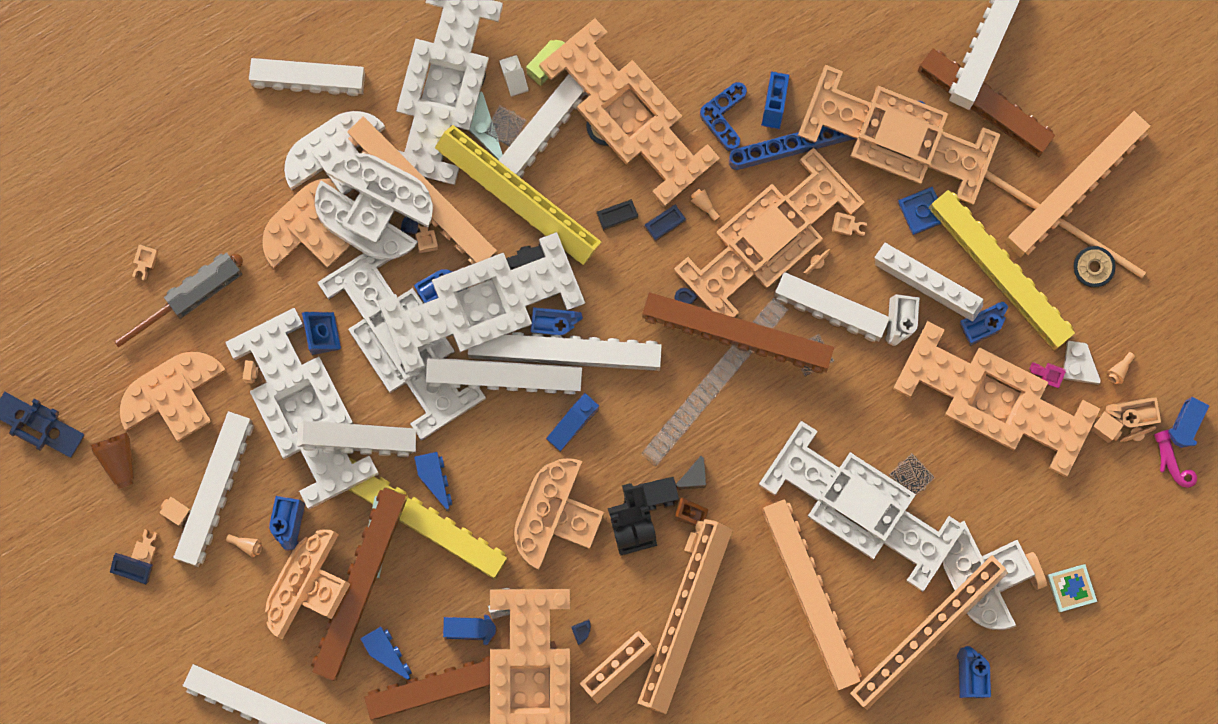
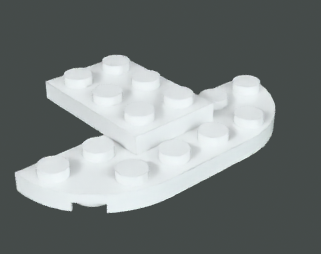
M350 111L333 117L301 138L290 149L285 161V177L290 189H295L322 170L327 172L330 166L340 158L359 153L356 149L359 145L355 147L348 140L350 136L347 131L363 116L379 132L386 129L385 125L371 114ZM329 176L340 193L345 195L353 190V188Z
M356 153L345 158L342 157L327 170L326 175L360 192L342 223V227L376 244L394 211L429 227L433 211L429 191L420 180L376 156L364 153Z
M320 181L315 194V210L323 226L337 237L364 254L382 260L402 257L417 245V240L390 223L387 224L376 244L342 227V223L355 201L325 182Z
M965 521L961 522L966 527L943 560L944 569L954 590H957L993 555L1006 568L1008 574L967 614L977 624L988 629L1006 630L1016 627L1000 592L1035 576L1018 540L981 556Z

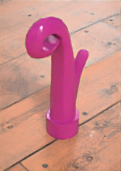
M1169 429L1154 434L1160 449V472L1163 473L1167 465L1177 484L1186 488L1194 486L1197 482V475L1194 471L1185 470L1180 474L1168 433ZM1190 475L1191 481H1185L1184 477Z

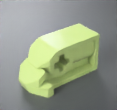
M550 40L526 66L527 75L540 86L549 77L541 70L539 64L565 42Z

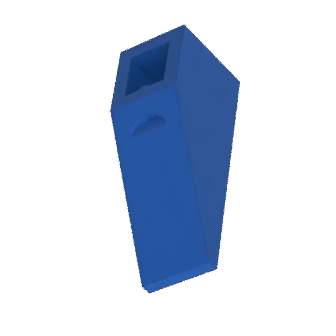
M437 452L415 456L420 480L445 510L450 511L449 506L452 505L451 495L446 494L445 487L449 486L446 475H442L441 468H445L443 457H439Z
M379 627L360 638L372 658L405 679H411L409 675L412 672L407 663L402 664L400 660L402 654L398 647L393 648L390 642L393 638L388 629L383 630L382 627Z

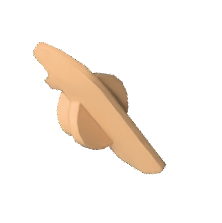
M830 249L821 255L813 256L810 261L811 265L804 273L808 275L812 270L822 268L824 259L828 256Z
M1153 425L1145 429L1135 427L1131 430L1130 435L1123 437L1120 442H1127L1132 439L1134 441H1141L1145 434L1155 430L1156 426Z

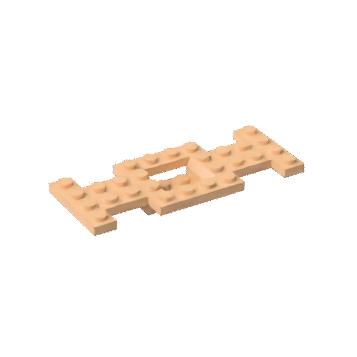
M594 18L541 62L539 67L550 80L555 78L564 69L567 70L589 95L576 109L625 164H628L637 155L641 154L665 180L652 191L654 197L664 207L716 163L720 157L708 144L695 155L687 149L670 130V127L682 115L633 60L620 71L613 66L595 45L607 34V31ZM630 88H631V89L634 91V93L642 100V102L650 109V111L655 115L654 117H653V116L647 111V109L639 102V100L631 93V91L629 90Z
M828 65L824 66L799 130V137L815 143L822 126L828 127L857 139L850 157L918 184L922 183L927 168H931L961 180L956 195L959 200L974 205L999 140V133L983 127L976 144L943 132L942 128L948 113L881 86H877L871 103L837 90L843 71ZM876 144H878V145H880V146H883V147H885V148H888V149H890V150H893V151H895V152H898V153H900V154H903V155H905V156H908V157H910L911 159H909V158H907V157H904V156H902V155H899V154H897V153H894V152H892V151H889V150H887V149H884V148H882V147H879V146H877Z
M815 148L811 149L799 161L811 175L787 196H783L771 184L716 232V235L727 248L708 265L700 270L687 257L674 268V272L709 310L736 317L739 312L727 298L753 276L768 289L784 272L786 273L823 240L811 225L836 203L850 216L864 205L865 202Z
M927 321L893 389L910 398L918 382H921L951 397L952 401L945 416L1013 451L1016 449L1022 435H1025L1057 451L1049 469L1067 477L1100 408L1082 400L1073 416L1041 400L1040 398L1048 384L1047 381L980 347L970 364L937 347L944 329ZM988 374V375H990V376H992V377L998 379L999 381H1001V382H1003V383H1005V384H1007V385H1009V386H1011V387H1013V388H1015V389H1017V390H1019V391H1021V392L1019 393V392H1017V391H1015V390H1013V389H1011V388H1009V387H1007V386H1005V385H1003V384H1001V383H999V382H997V381H995V380H993V379L987 377L986 375Z
M490 589V610H510V649H490V724H570V648L550 649V609H570V589ZM549 668H550V700H549Z

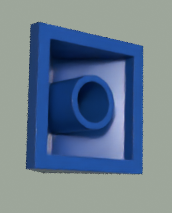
M334 312L302 313L308 348L312 355L341 349Z

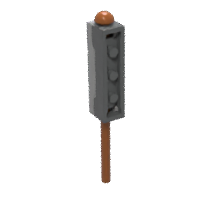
M227 252L224 255L219 254L213 260L214 262L210 265L202 266L196 275L185 278L182 281V285L170 289L164 297L167 301L165 306L115 340V344L119 348L171 310H174L180 319L242 275L236 266L238 264L241 267L243 263L242 257L239 254L229 256Z

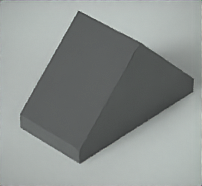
M702 456L697 459L677 482V490L706 487L704 458Z

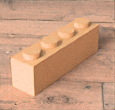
M638 631L579 684L598 704L656 653V650Z

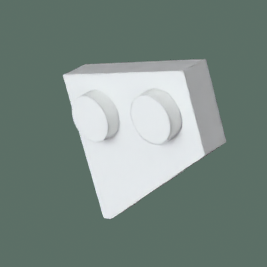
M1067 341L1063 369H1066V373L1063 379L1099 385L1100 378L1088 345L1086 343Z

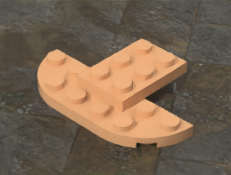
M320 179L306 185L268 222L263 234V250L267 261L273 269L301 243L327 268L351 246L327 230L320 222L315 210V194L320 181L339 191L331 179ZM351 190L345 196L349 198L356 190Z
M200 352L179 354L135 380L123 395L120 405V418L124 429L128 431L160 412L178 442L211 422L193 391L226 371L225 368L212 356Z
M559 459L544 466L534 477L518 515L514 531L517 549L522 558L538 570L541 567L553 535L590 549L604 515V512L568 498L582 464L580 460Z
M319 530L316 531L317 534L309 538L305 537L299 542L274 584L266 603L265 612L268 614V628L280 639L284 638L301 605L332 619L349 588L350 583L321 570L339 535L336 532Z

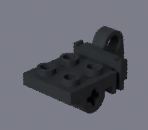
M632 483L622 485L626 503L608 508L620 556L657 546L656 534L643 484L633 486Z

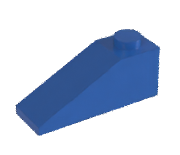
M771 71L761 126L780 129L789 81L788 74Z
M584 393L546 439L561 452L597 413L599 405Z

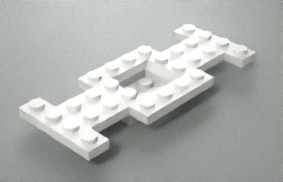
M426 0V4L443 8L434 43L415 39L396 110L398 113L414 116L405 152H399L425 178L452 185L456 183L459 167L442 162L443 155L435 149V146L443 133L452 125L470 131L489 60L488 57L471 53L480 18L499 22L503 3L494 0ZM425 79H426L424 91H423V94H422L424 82H425Z
M557 232L539 239L545 255L544 258L510 270L504 253L443 275L432 280L438 298L409 310H402L396 294L378 300L379 307L405 372L408 373L424 366L418 351L419 347L450 335L454 336L458 349L462 352L531 325L532 322L525 306L560 293L567 311L585 304Z
M363 253L317 283L328 300L345 289L364 319L348 330L389 393L407 383L426 414L410 423L412 428L416 429V434L422 441L485 400L486 397L480 389L466 387L458 392L455 387H449L447 383H441V386H429V382L425 381L427 358L444 359L455 352L446 337L419 347L418 351L424 366L408 373L405 372L378 304V300L394 295L377 269L390 260L376 259ZM413 288L398 297L403 311L423 304Z
M295 308L225 343L234 360L251 352L253 353L267 383L251 390L250 393L282 458L286 459L299 451L302 452L316 480V483L299 491L307 508L311 509L379 473L370 456L352 464L347 453H341V450L334 449V452H323V449L315 448V451L303 450L304 447H297L298 423L302 421L353 424L320 357L303 365L301 364L287 337V334L303 327Z
M801 421L759 483V486L774 496L785 480L817 500L808 518L866 556L874 559L883 544L916 564L917 566L906 582L923 592L966 526L948 516L939 532L906 511L916 495L851 452L843 464L837 467L809 449L808 446L817 434V431ZM840 513L844 514L845 516H847L848 518H850L851 520H853L854 522H856V523L859 524L860 526L856 525L855 523H853L852 521H850L849 519H847L846 517H844V516L841 515Z

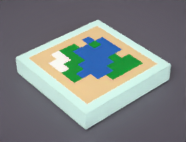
M1085 564L1047 575L1059 613L1097 602Z

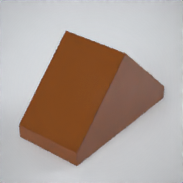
M680 498L674 520L696 526L697 521L704 522L708 509L687 499Z

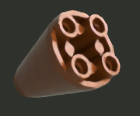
M127 433L91 445L93 454L113 483L118 486V489L133 484L131 444Z

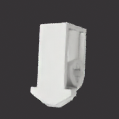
M896 294L890 298L888 316L890 318L885 339L888 344L896 346L916 331L919 313L918 297Z

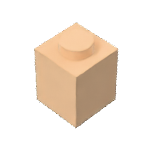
M1104 411L1090 430L1107 443H1110L1112 440L1116 441L1121 436L1122 431L1120 429L1123 427V424Z
M172 497L169 500L166 499L160 507V514L181 528L188 520L191 512L190 509Z

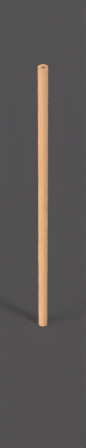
M988 170L986 171L984 178L1034 210L1040 205ZM1062 218L1059 219L1061 221L1059 226L1090 246H1099L1111 253L1115 262L1138 277L1143 278L1146 274L1145 271Z

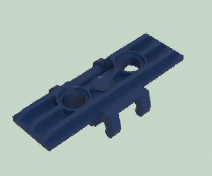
M4 391L0 398V420L12 426L9 435L25 440L36 446V449L39 451L46 444L72 458L85 434L57 420L60 415L59 411L41 405L39 400L34 398L32 400L33 405L31 406ZM19 411H25L22 418H16ZM27 425L43 435L39 440L24 432L21 428ZM55 428L59 429V437L56 439L50 438V431Z

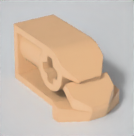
M1146 398L1106 406L1105 412L1122 423L1123 427H1138L1161 422L1157 398ZM1132 416V419L1126 420V417Z

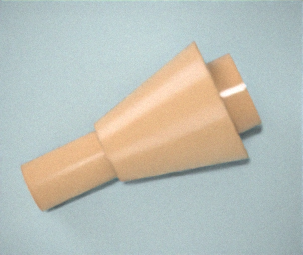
M698 189L691 195L693 198L691 202L704 212H707L714 221L720 217L713 209L705 189L703 191Z
M1129 352L1122 361L1107 371L1108 379L1112 383H1123L1129 364L1135 358V355Z
M230 534L226 538V542L237 545L238 548L252 558L259 555L262 550L260 539L238 538Z

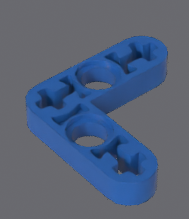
M740 82L729 86L703 105L700 110L702 121L728 151H733L739 147L740 138L722 114L745 98L747 89ZM735 88L737 90L742 89L741 95L737 93L733 96L734 101H732L730 96L734 94ZM726 98L729 104L722 107L718 104V100ZM705 110L713 111L712 117L714 121L712 124L710 123L712 118L709 115L705 116ZM722 123L725 126V130L718 132L715 130V125ZM728 131L730 132V133H728V137H729L731 140L735 139V145H734V146H733L732 144H730V145L727 144V143H728V138H727L725 135L727 134Z

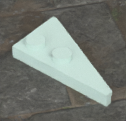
M480 92L469 132L499 160L503 154L498 138H495L497 136H493L496 133L492 134L495 132L493 123L491 124L490 135L486 133L490 131L488 127L492 120L484 95Z

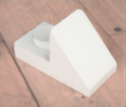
M517 55L499 60L510 96L528 92L524 71L521 68Z

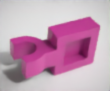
M1032 362L1029 368L1031 373L1042 376L1041 379L1047 381L1048 385L1056 388L1060 387L1066 373V369L1047 363L1044 368Z

